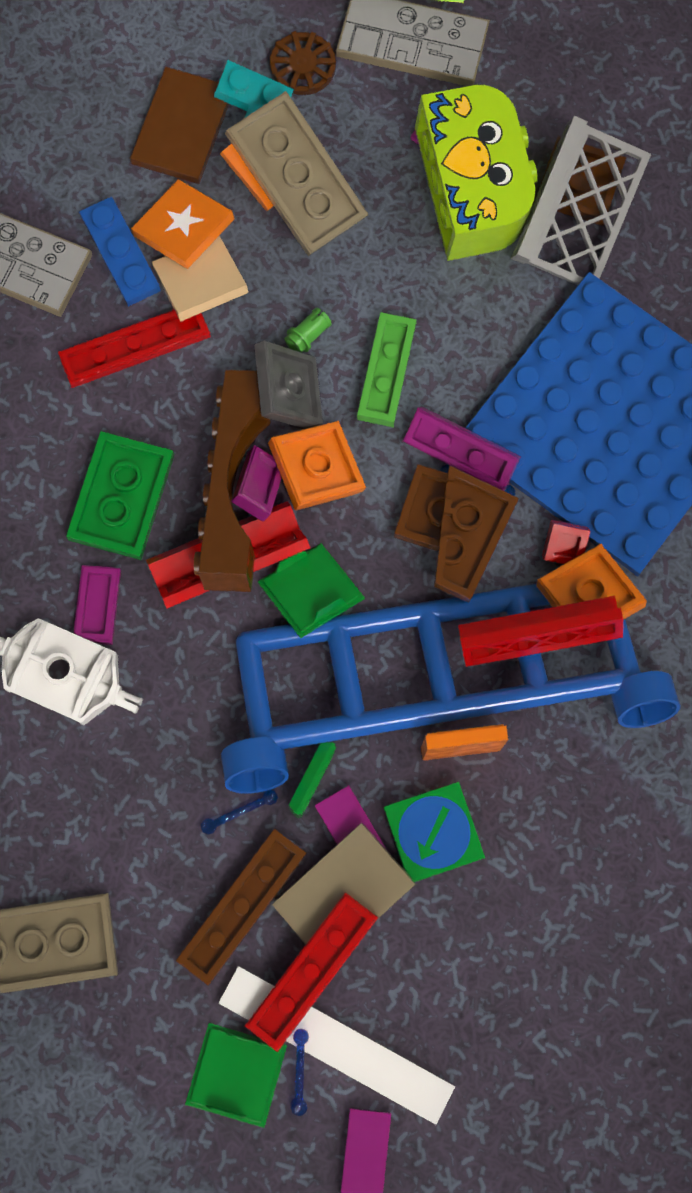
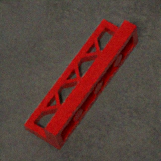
M288 501L274 506L271 515L264 522L255 516L238 521L251 540L255 554L254 572L310 549L308 540L300 530ZM195 539L146 560L166 608L210 591L204 590L200 576L194 574L195 552H201L203 540Z
M614 595L458 625L466 667L623 638L622 610L617 607Z

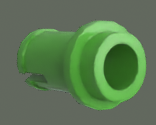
M314 308L296 328L291 327L287 330L288 335L285 337V342L290 349L301 353L308 352L311 349L310 344L332 324L324 311L318 316L321 310Z

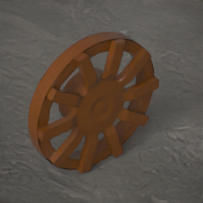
M294 31L275 43L270 55V71L275 81L294 89L292 94L310 95L321 91L332 81L336 71V57L329 41L327 42L314 32L297 33ZM300 41H307L305 48H301ZM294 42L296 50L293 51L287 45ZM313 43L320 46L316 48L314 51H311ZM281 50L289 55V57L277 56ZM324 51L329 56V58H317ZM276 63L289 64V66L279 72L276 69ZM317 65H330L328 73L321 70ZM288 73L293 75L291 83L286 82L282 77ZM316 73L323 78L320 82L313 84L311 77ZM299 79H306L308 86L296 85Z

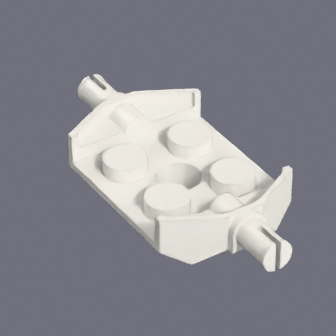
M39 618L22 627L12 638L7 637V639L0 637L3 688L7 692L17 694L76 720L82 725L87 724L110 705L114 706L116 704L135 714L138 712L139 707L137 705L141 706L143 698L125 692L119 686L118 655L116 652ZM59 659L68 661L70 670L67 676L62 679H53L49 676V667L54 661Z

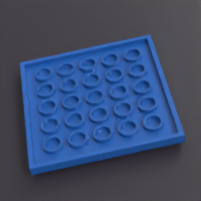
M589 272L466 426V429L521 456L509 483L561 521L588 527L591 531L588 541L595 546L602 544L614 560L636 576H639L692 506V344Z

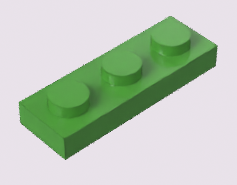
M380 312L357 420L394 427L415 332L416 319Z

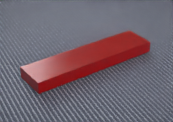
M175 310L59 351L58 354L71 388L205 340L210 338L211 335L202 313L180 321Z
M345 892L246 1023L245 1027L278 1052L377 921L378 917Z

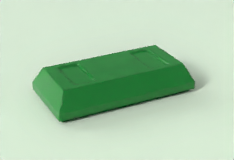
M320 743L289 803V809L296 818H302L336 752L335 743Z

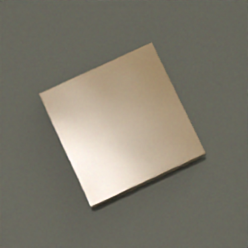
M220 236L188 269L167 256L152 262L154 271L180 321L248 293L247 285Z

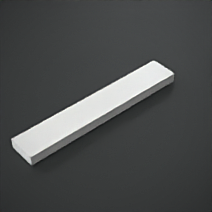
M238 966L219 1004L249 1020L274 986ZM311 1007L287 1039V1042L434 1124H437L455 1088L452 1084Z

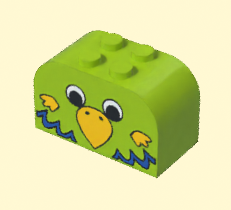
M472 85L421 95L415 131L447 260L450 261L507 248L517 240L522 232L534 202V183L537 182L535 162L528 160L526 152L529 144L527 130L525 126H520L513 103L503 92L487 85Z

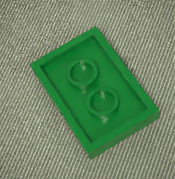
M100 431L66 535L68 541L142 560L174 459L173 450Z

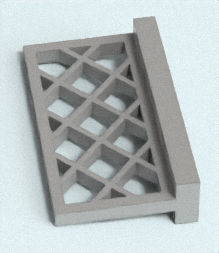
M573 116L566 123L511 256L512 260L522 264L527 263L575 285H579L584 278L576 274L571 260L588 253L594 266L592 274L600 279L651 156L650 153L588 126V121L577 116ZM587 137L601 143L606 157L588 164L583 151ZM610 147L618 150V152L612 154ZM627 154L638 159L639 161L634 173L621 178L614 158ZM579 159L582 166L575 169V166ZM608 161L615 181L598 188L590 168ZM584 171L591 191L574 198L569 186L570 178L572 175ZM631 180L626 190L624 182ZM617 186L622 197L621 205L619 208L607 213L600 192ZM565 193L568 201L560 204ZM593 195L601 215L583 222L576 202ZM570 205L577 225L560 232L554 217L558 209ZM616 214L612 224L609 217ZM603 220L608 232L607 239L604 243L593 247L586 226ZM551 227L554 235L546 238ZM579 229L587 250L569 256L562 236ZM556 239L563 259L553 264L539 259L538 256L543 244ZM602 248L598 258L595 251ZM565 263L568 271L558 266Z

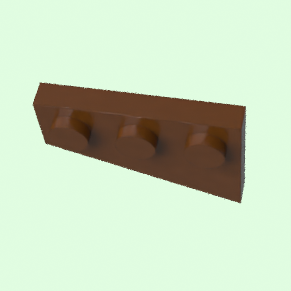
M449 466L434 587L465 602H470L519 498Z

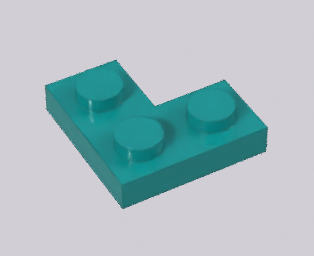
M228 60L214 97L247 111L244 117L246 118L285 91L291 98L294 89Z

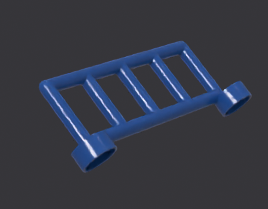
M537 583L475 593L469 603L457 597L341 615L333 618L301 639L290 624L244 631L236 638V649L250 738L232 743L221 752L225 787L232 792L249 794L268 791L282 785L289 777L285 749L610 694L618 723L627 728H642L670 719L680 710V703L670 674L662 671L640 672L625 619L623 620V638L607 640L615 670L548 681L541 653L518 657L524 685L457 696L440 623L507 612V616L530 612L529 608L550 605L537 588ZM418 627L433 700L365 711L351 637ZM328 641L341 716L273 727L261 652Z

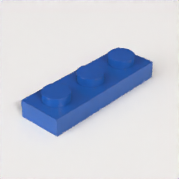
M109 197L79 211L81 219L127 306L133 305L161 291L160 285L113 197Z

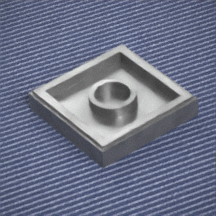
M267 341L255 344L262 417L305 429L323 425L316 357Z

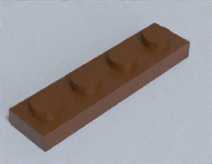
M274 829L177 958L176 962L209 986L307 853Z

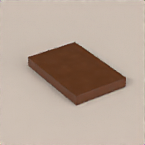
M165 67L130 157L131 164L200 184L229 107V103L214 97L219 82Z

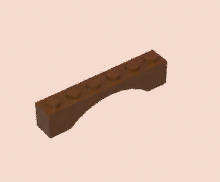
M225 370L224 383L217 386L216 402L217 407H220L219 417H214L212 421V437L216 440L215 450L210 449L208 452L207 464L208 471L211 473L210 483H205L203 488L204 506H207L206 517H200L198 535L199 540L203 541L201 552H195L194 574L200 576L204 590L251 592L255 554L250 538L239 525L234 514L231 501L237 469L243 456L256 437L271 424V419L261 415L257 371Z

